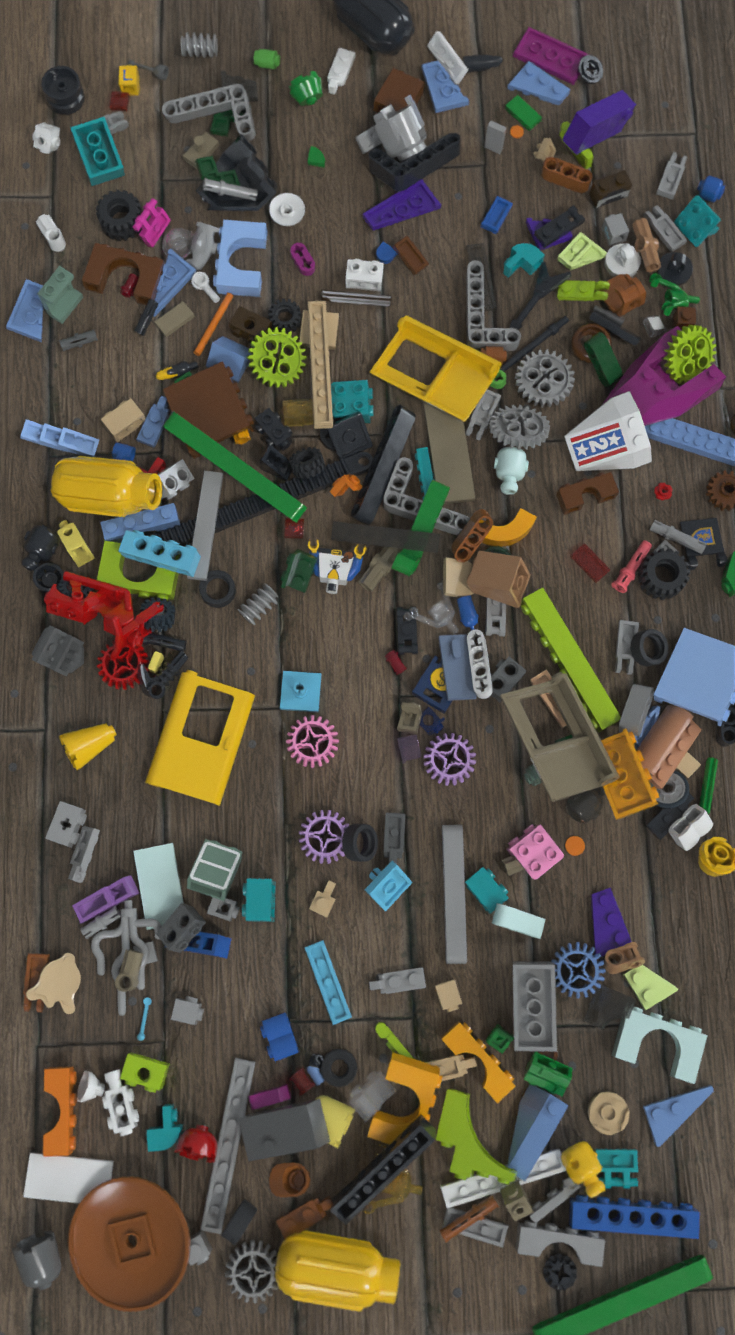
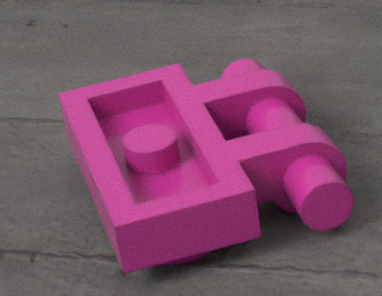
M153 198L144 205L143 212L136 217L135 224L133 225V229L136 231L142 228L139 236L151 248L154 247L171 221L163 208L157 207L155 209L157 201Z

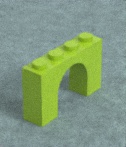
M104 541L97 580L126 588L130 591V594H137L141 598L158 597L161 601L163 599H167V601L168 599L174 600L179 573L157 567L154 575L148 580L132 582L123 575L125 557L118 551L121 543ZM181 554L176 555L174 560H178Z

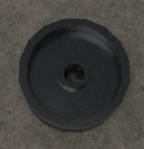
M56 66L44 74L41 85L48 105L54 112L60 115H70L81 109L85 101V94L79 76L72 68Z

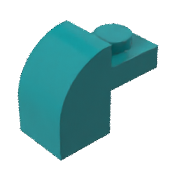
M528 243L517 244L512 247L510 257L504 262L503 274L509 278L521 267L531 276L542 265L545 254L534 245Z
M174 1103L165 1104L162 1107L163 1126L147 1129L148 1152L166 1150L179 1139L183 1130V1124L175 1125V1122L178 1121V1111L174 1109Z

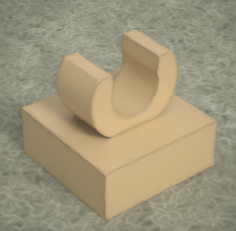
M544 138L542 143L537 144L538 152L535 151L533 154L536 159H541L543 164L546 158L554 157L556 149L551 138Z

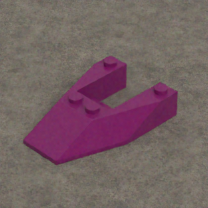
M676 326L658 339L630 365L604 403L612 397L629 391L640 411L644 426L681 416L719 390L726 376L713 364L680 387L674 380L670 379V376L660 366L668 362L663 358L668 356L665 349L670 348L667 344L668 342H673L671 336H677V330H681Z

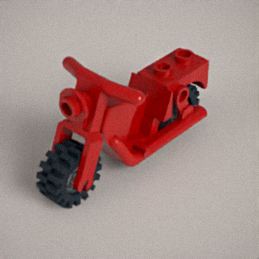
M67 571L64 572L63 580L61 579L58 584V590L57 584H54L44 597L47 613L81 623L84 622V625L98 616L99 612L104 619V631L115 636V647L110 654L111 659L114 660L118 658L126 645L129 644L136 650L142 646L144 637L151 632H155V630H158V632H161V629L167 631L168 628H172L175 620L174 605L170 601L167 602V599L161 601L158 597L157 600H154V598H151L150 601L148 599L145 600V603L141 604L140 614L134 619L131 594L128 589Z

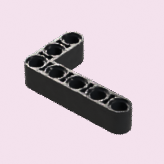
M449 133L402 163H398L381 149H373L368 153L370 172L393 190L404 191L460 155V135Z

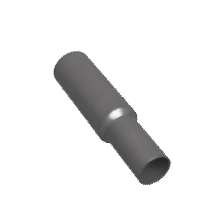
M597 305L593 309V311L602 314L622 326L625 320Z

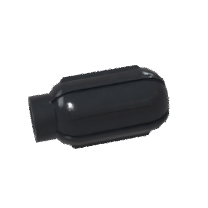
M333 0L337 18L375 52L391 56L397 55L408 44L411 36L414 34L415 28L412 15L409 12L408 6L401 0Z

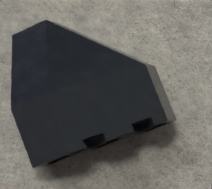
M242 134L222 153L216 161L218 172L235 169L240 186L257 189L256 201L225 194L221 196L216 192L204 191L203 183L205 182L203 180L196 189V192L204 202L208 203L207 210L258 211L277 193L278 186L276 182L268 177L267 173L269 171L264 162L256 157L257 151L255 147Z

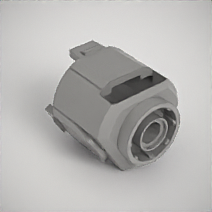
M411 95L405 97L408 105L405 108L396 112L391 104L373 116L376 123L374 128L386 153L392 158L397 156L399 162L426 148L424 140L427 134L423 127L425 124Z

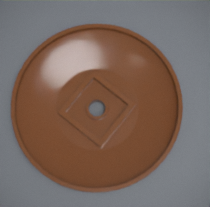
M131 1176L107 1180L95 1187L83 1198L71 1221L68 1244L73 1269L86 1291L105 1306L127 1312L152 1308L172 1294L183 1279L190 1256V1235L187 1222L176 1201L159 1185L143 1178ZM129 1235L136 1237L137 1245L130 1244Z

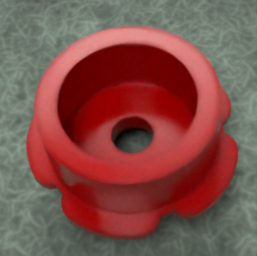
M659 483L654 489L655 496L659 500H666L672 496V487L666 485V483Z

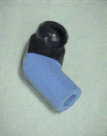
M313 1054L307 1066V1072L316 1086L325 1081L320 1073V1067L323 1062L321 1054Z

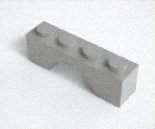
M524 1220V1223L518 1222L515 1249L518 1254L539 1257L546 1246L555 1242H563L575 1249L581 1264L602 1267L605 1239L599 1235L598 1231L587 1230V1233L578 1232L579 1229H572L569 1226L566 1229H559L555 1224L545 1223V1226H540L532 1220Z

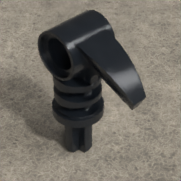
M180 651L170 663L165 662L163 664L165 669H160V674H155L153 678L149 677L144 663L139 664L138 678L144 695L154 699L162 698L166 692L165 686L170 685L169 680L173 681V676L178 677L180 675L178 670L188 660V656ZM156 685L157 690L152 694L151 689Z

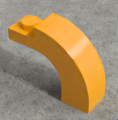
M520 508L511 523L504 526L493 525L482 543L494 547H505L515 544L529 533L537 516Z

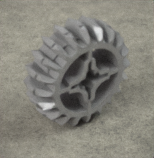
M251 1240L250 1247L244 1242L242 1244L243 1251L241 1248L236 1247L235 1253L237 1255L231 1253L229 1258L232 1262L226 1263V1267L231 1270L226 1271L225 1276L232 1277L227 1280V1285L234 1284L231 1293H235L238 1290L237 1298L240 1299L242 1295H245L246 1303H248L250 1297H253V1303H257L258 1296H260L262 1301H265V1293L271 1297L273 1295L272 1289H278L275 1279L277 1258L273 1259L277 1251L273 1250L269 1253L271 1245H266L264 1249L262 1248L263 1241H259L258 1247L255 1246L254 1240ZM250 1255L249 1264L242 1266V1269H237L239 1261ZM257 1255L263 1257L268 1262L269 1267H267V1264L259 1263ZM253 1263H254L255 1271H257V1275H256V1277H255V1281H254L253 1272H251V1268H252ZM266 1274H271L269 1281L258 1288V1279L266 1277ZM238 1276L241 1279H247L250 1282V1287L244 1285Z

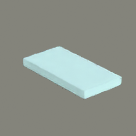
M173 843L134 851L145 919H155L162 926L181 903L184 904ZM146 927L147 930L154 929L153 927Z

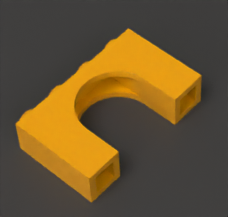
M392 1052L385 1079L411 1088L417 1094L420 1104L415 1112L403 1117L394 1116L375 1109L367 1137L390 1144L420 1115L429 1122L430 1114H428L429 1107H434L436 1100L434 1091L435 1088H440L443 1077L440 1075V1067Z

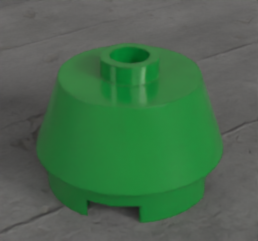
M311 71L310 76L303 77L300 75L291 81V86H289L290 95L300 106L313 105L323 95L321 77L318 76L316 71Z

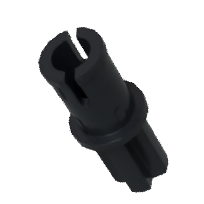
M152 299L148 300L143 313L140 314L141 317L134 329L135 332L145 336L150 322H153L152 317L158 307V302Z

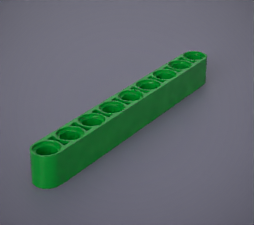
M174 411L164 423L163 427L294 522L297 523L306 511L307 507Z
M696 1255L541 1321L532 1327L534 1335H586L705 1284L713 1279V1275L705 1255Z

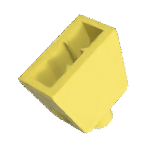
M68 520L62 521L59 524L60 529L57 533L77 566L81 567L95 559L76 525Z

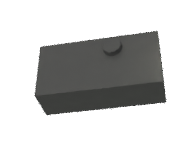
M320 1099L253 1112L239 1118L248 1161L317 1149L330 1142Z

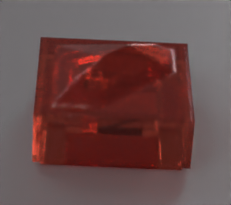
M285 518V538L303 539L304 519H299L296 523L290 518Z

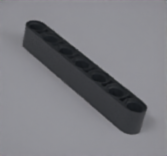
M401 404L396 406L391 414L362 484L363 488L359 491L351 511V517L366 526L370 525L376 516L396 463L399 460L416 418L413 412Z

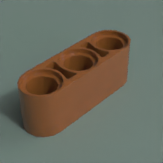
M548 157L544 160L541 172L544 180L578 193H585L589 190L592 180V173L589 170L555 157Z
M477 510L453 542L451 550L458 562L468 561L491 530L493 521L486 510ZM487 518L485 522L479 523L481 519ZM470 534H476L473 538H468ZM460 549H465L464 552L458 553Z

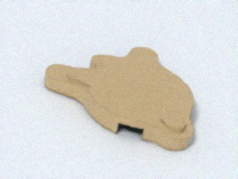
M65 953L60 958L46 964L39 975L37 984L26 992V997L29 1000L41 999L48 1008L53 1007L55 1002L59 1001L64 1013L72 1014L75 1011L74 995L81 982L80 972L75 964V956L71 953Z

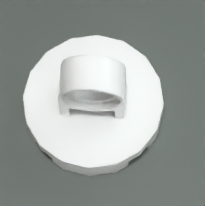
M628 243L614 245L608 250L605 257V268L613 277L620 274H629L632 277L637 273L641 264L639 252H636L635 248Z

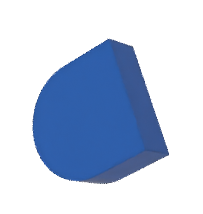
M382 242L376 251L377 260L384 264L390 263L397 255L393 247L385 242Z

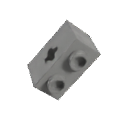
M60 801L45 839L72 848L73 844L75 845L79 839L78 831L80 825L83 826L86 821V810ZM65 822L70 823L71 827L64 826Z

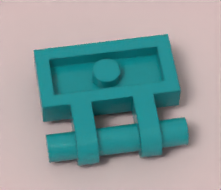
M594 1149V1152L598 1154L597 1158L602 1165L601 1172H603V1178L598 1179L604 1183L605 1189H611V1186H619L623 1189L638 1187V1179L630 1178V1172H638L636 1149ZM611 1172H622V1178H611Z

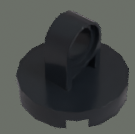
M670 252L661 257V267L656 270V273L661 275L662 279L680 286L689 281L693 273V265L685 254Z

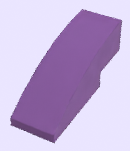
M126 876L107 887H103L72 906L80 923H84L110 910L113 906H117L139 894V891L132 876Z

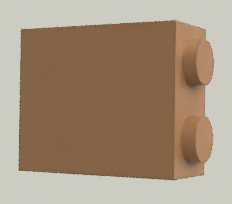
M478 551L477 557L473 560L471 574L467 577V585L472 593L520 608L530 573L521 557Z

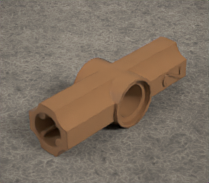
M641 218L632 224L636 236L635 250L641 253L646 272H653L661 267L657 253L659 241L652 237L647 219Z

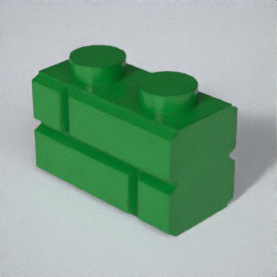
M534 1051L525 1068L524 1080L533 1086L546 1089L550 1094L563 1096L571 1082L573 1068Z

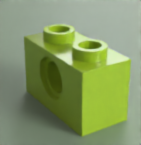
M131 1052L127 1055L120 1079L125 1080L126 1085L136 1087L139 1084L145 1086L144 1090L156 1093V1090L160 1091L163 1088L170 1064ZM141 1068L149 1070L148 1079L140 1076Z

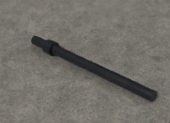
M564 316L556 323L549 325L545 332L503 363L500 370L505 372L551 335L557 334L560 331L559 329L569 322L568 317Z

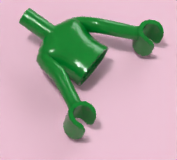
M657 273L651 275L649 282H651L652 287L656 288L660 283L671 288L666 290L665 302L661 308L664 310V315L669 316L673 308L688 307L689 303L698 304L700 302V297L687 295L678 285L662 279L661 275Z

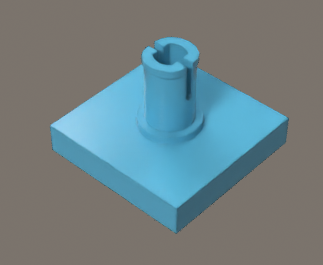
M283 671L280 710L319 712L322 674Z
M393 861L382 872L379 868L373 869L378 876L371 872L369 877L373 881L365 889L385 912L413 883Z

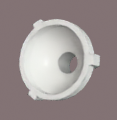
M84 1071L78 1087L77 1101L84 1102L96 1098V1096H102L105 1084L100 1083L92 1072Z

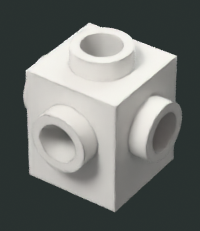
M46 123L36 125L33 133V147L40 149V152L46 154L57 150L60 145V128Z

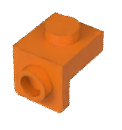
M343 475L333 483L334 487L330 490V493L334 497L342 496L349 487L353 491L361 490L363 486L355 475Z

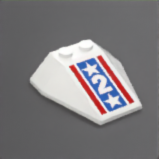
M629 391L610 398L564 436L576 471L631 469L652 462L651 445L640 411Z

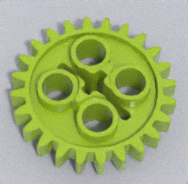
M699 325L683 326L682 331L677 330V336H671L673 342L667 343L670 348L665 349L668 356H665L663 359L668 361L664 365V367L668 368L666 374H670V379L674 380L675 383L685 384L712 366L710 363L715 361L712 358L717 353L713 351L716 344H712L715 338L710 337L711 332L707 331V328Z
M275 327L273 332L268 328L267 334L261 331V337L258 335L254 337L256 342L252 341L250 345L253 348L248 349V352L252 355L248 356L247 359L252 360L248 367H254L251 374H258L256 380L262 378V384L269 382V387H272L273 383H275L276 388H279L281 383L285 388L287 382L292 385L294 383L293 379H299L297 373H303L301 368L305 367L306 364L302 361L307 357L302 355L306 351L305 349H300L302 342H296L298 336L292 338V331L285 334V328L279 332L278 328ZM267 342L274 345L273 351L266 348ZM281 342L282 345L278 354L280 360L276 363L275 374H273L272 370L276 361L274 356L278 352V343ZM285 347L290 348L291 356L284 353ZM263 360H267L270 363L269 369L262 366ZM280 365L287 367L288 372L286 374L280 371Z

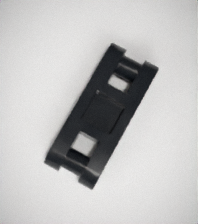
M410 606V608L406 609L397 607L399 655H405V653L418 654L416 606ZM403 616H410V621H403ZM404 641H411V645H404Z

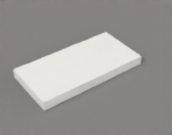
M31 1152L23 1197L80 1203L91 1190L111 1179L114 1161L73 1156L43 1157V1153Z

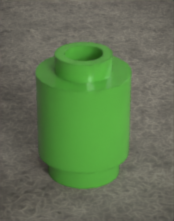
M267 49L255 50L254 65H258L259 68L274 70L279 66L280 55H278L277 51Z

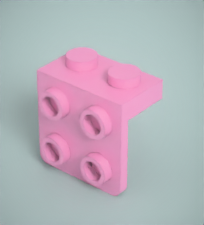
M531 824L523 831L525 833L520 838L516 836L508 843L509 847L506 850L510 855L516 857L532 879H538L564 857V854L541 824L535 826Z

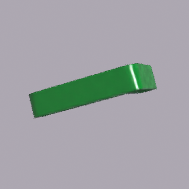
M435 480L431 481L405 546L394 560L393 570L409 577L415 573L449 493V486Z

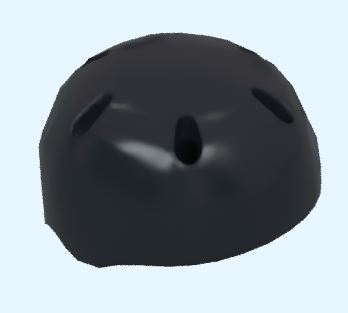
M44 563L34 570V584L40 591L45 593L49 592L54 584H57L58 590L59 580H63L64 572L56 564Z

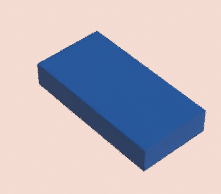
M497 196L481 223V228L497 235L513 203Z

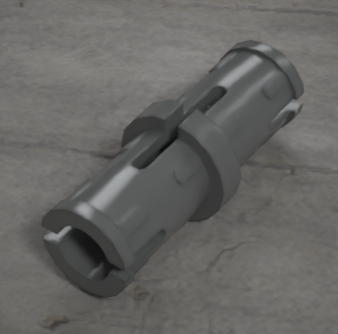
M94 329L81 334L75 333V336L59 340L63 352L78 346L81 348L84 344L98 341Z

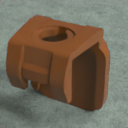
M629 274L617 275L606 281L610 284L609 289L599 290L608 293V299L603 301L609 310L619 317L645 304L646 291L637 277L632 279Z

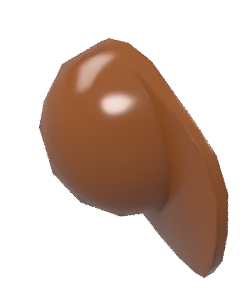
M281 1163L272 1169L269 1177V1186L275 1196L296 1197L304 1194L309 1188L310 1174L305 1166L301 1164Z

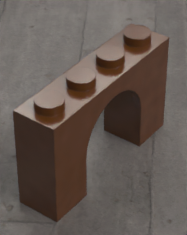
M95 243L82 282L85 290L103 294L108 277L115 269L120 267L134 268L140 273L134 297L137 303L147 305L149 299L155 300L158 283L163 274L165 263L159 257H149L140 252L133 253L124 248L117 249L107 244Z

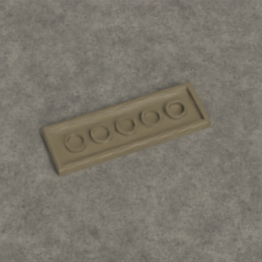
M423 401L434 479L450 487L444 504L475 501L464 422Z

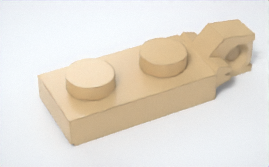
M463 1054L425 1062L440 1067V1075L443 1076L442 1081L462 1077L468 1073L467 1068L477 1066L475 1057L464 1059Z

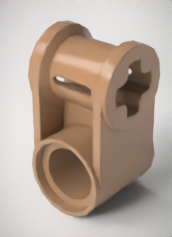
M630 942L624 946L609 950L605 955V970L610 974H618L643 965L645 960L638 952L637 943ZM614 959L617 960L619 963L612 964L609 962V960Z

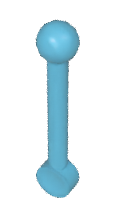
M149 997L143 1000L145 1007L140 1033L137 1035L139 1041L145 1039L144 1029L148 1007L152 1003Z

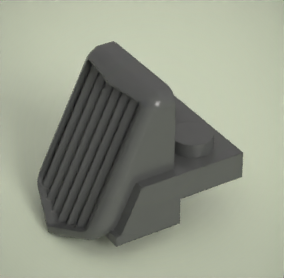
M49 625L42 632L32 652V660L67 676L68 673H72L84 664V642Z

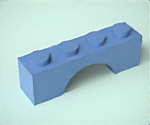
M174 503L157 507L155 510H145L125 517L100 522L105 541L117 543L122 542L126 530L131 532L133 530L140 532L167 531L168 528L181 525Z

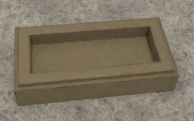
M182 301L154 323L163 335L168 337L195 316Z

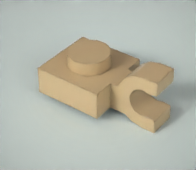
M329 880L323 893L317 891L309 909L328 917L336 900L331 897L336 883Z

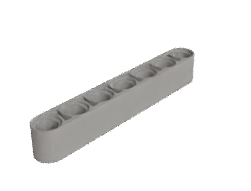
M442 825L446 964H467L463 826Z

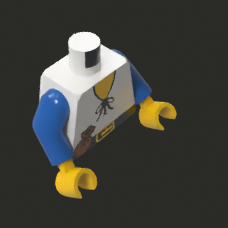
M309 539L308 548L311 550L309 554L318 557L313 572L315 576L320 578V582L327 583V593L337 594L338 585H347V582L353 580L360 572L363 561L362 556L367 550L366 546L363 552H359L357 549L359 544H357L354 552L319 548L318 539L317 545L311 546Z

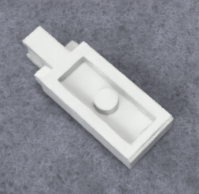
M342 48L338 49L328 74L327 82H330L328 86L329 93L336 94L338 86L345 85L355 59V52Z

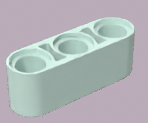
M497 903L492 924L541 939L546 919Z

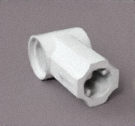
M43 214L39 216L36 224L48 241L50 248L55 252L62 251L66 243L61 231L57 228L50 215Z

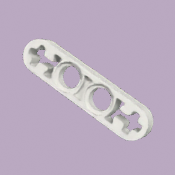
M476 629L470 631L467 635L473 689L479 698L486 699L493 692L486 639L483 632ZM475 637H479V638L477 639L479 646H476V644H475V642H474ZM477 652H483V656L480 659H474V655ZM478 669H486L483 675H476ZM480 682H483L486 687L483 692H481L482 685Z

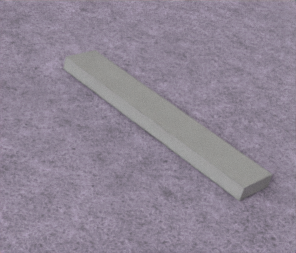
M204 471L192 544L197 549L201 558L194 577L187 576L188 579L207 581L224 476L221 472Z

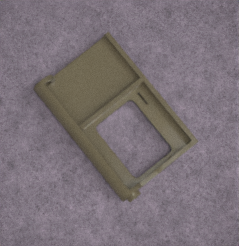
M562 672L554 674L551 677V681L500 695L552 802L610 784L620 777L568 675L562 674ZM550 693L572 734V738L548 746H542L520 700Z

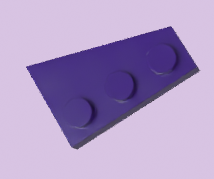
M611 888L591 894L594 955L600 953V957H602L609 950L624 946L632 941Z

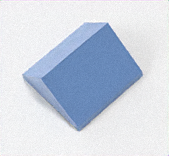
M222 336L212 342L206 368L223 361L226 367L230 366L234 374L231 377L232 380L239 382L251 361L247 357L252 354L248 352L249 348Z

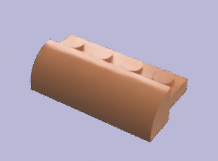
M675 705L666 706L637 749H640L644 761L641 762L643 768H648L652 777L649 781L657 789H663L702 730L692 720L694 716L691 713Z

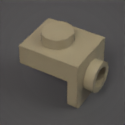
M402 702V713L397 727L398 731L417 734L422 717L421 706L414 702Z

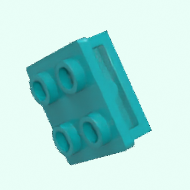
M696 195L676 218L674 224L695 247H698L707 236L715 234L720 229L717 224L721 219Z

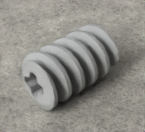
M186 32L185 38L181 36L182 56L185 57L188 52L189 56L192 57L195 52L196 57H200L201 53L204 58L207 57V54H209L210 58H213L214 54L217 57L218 42L216 34L210 39L207 33L204 39L202 33H200L199 38H196L195 33L190 38L188 32Z
M266 583L263 584L264 590L257 589L258 595L254 593L251 595L253 600L248 598L246 599L247 605H240L242 611L237 609L253 625H255L254 618L261 620L260 612L264 615L267 614L264 609L265 607L271 610V602L276 605L278 604L276 601L278 595Z

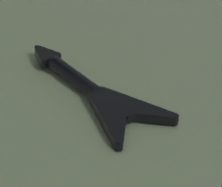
M543 262L533 297L516 320H512L510 328L517 330L522 328V322L536 303L572 276L571 272L550 277L547 264Z

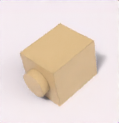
M454 979L434 985L442 1010L447 1009V1012L459 1009L458 1005L462 1004Z

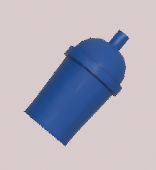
M471 595L456 599L461 618L460 622L465 627H470L471 631L475 630L474 626L478 623L479 615L476 612Z

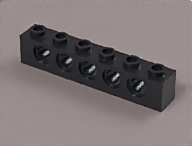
M420 1115L333 1198L331 1211L346 1225L435 1141L436 1129Z

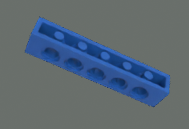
M576 1195V1198H570L569 1225L572 1229L699 1239L700 1212L693 1208L692 1204L680 1203V1206H672L670 1202L660 1201L659 1205L651 1204V1201L638 1200V1203H631L629 1199L625 1198L609 1201L608 1197L598 1196L597 1200L588 1199L586 1195ZM593 1207L596 1208V1215L588 1217V1210ZM612 1209H616L618 1212L617 1216L614 1219H609V1212ZM638 1211V1218L631 1221L629 1219L630 1213ZM653 1213H659V1219L656 1222H651L650 1220ZM679 1214V1222L672 1224V1217Z

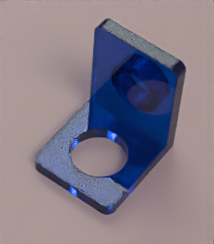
M428 707L422 712L420 726L429 736L433 732L437 734L444 728L445 718L440 719ZM425 715H431L434 718L432 725L428 726L423 723Z

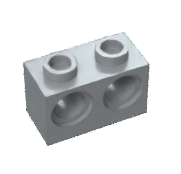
M183 459L158 473L162 482L161 499L165 497L171 499L176 496L178 489L180 491L190 486L189 482L194 479Z

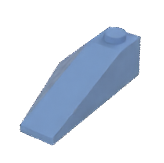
M531 1084L519 1103L507 1165L508 1168L516 1170L517 1177L524 1182L568 1107L567 1104L550 1093Z

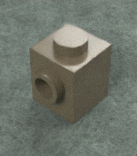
M519 1181L500 1189L505 1206L514 1221L533 1213L528 1196Z

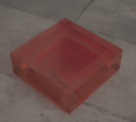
M112 91L109 105L110 110L128 112L129 92Z

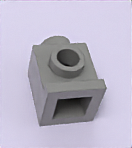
M213 897L207 914L232 921V918H237L240 907L237 906L238 902L227 898L225 901ZM223 905H228L229 907L226 913L222 911Z

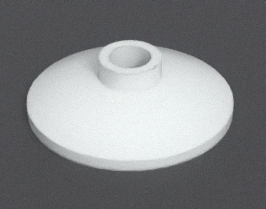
M283 193L272 200L269 210L272 219L282 226H292L303 218L305 206L297 195Z

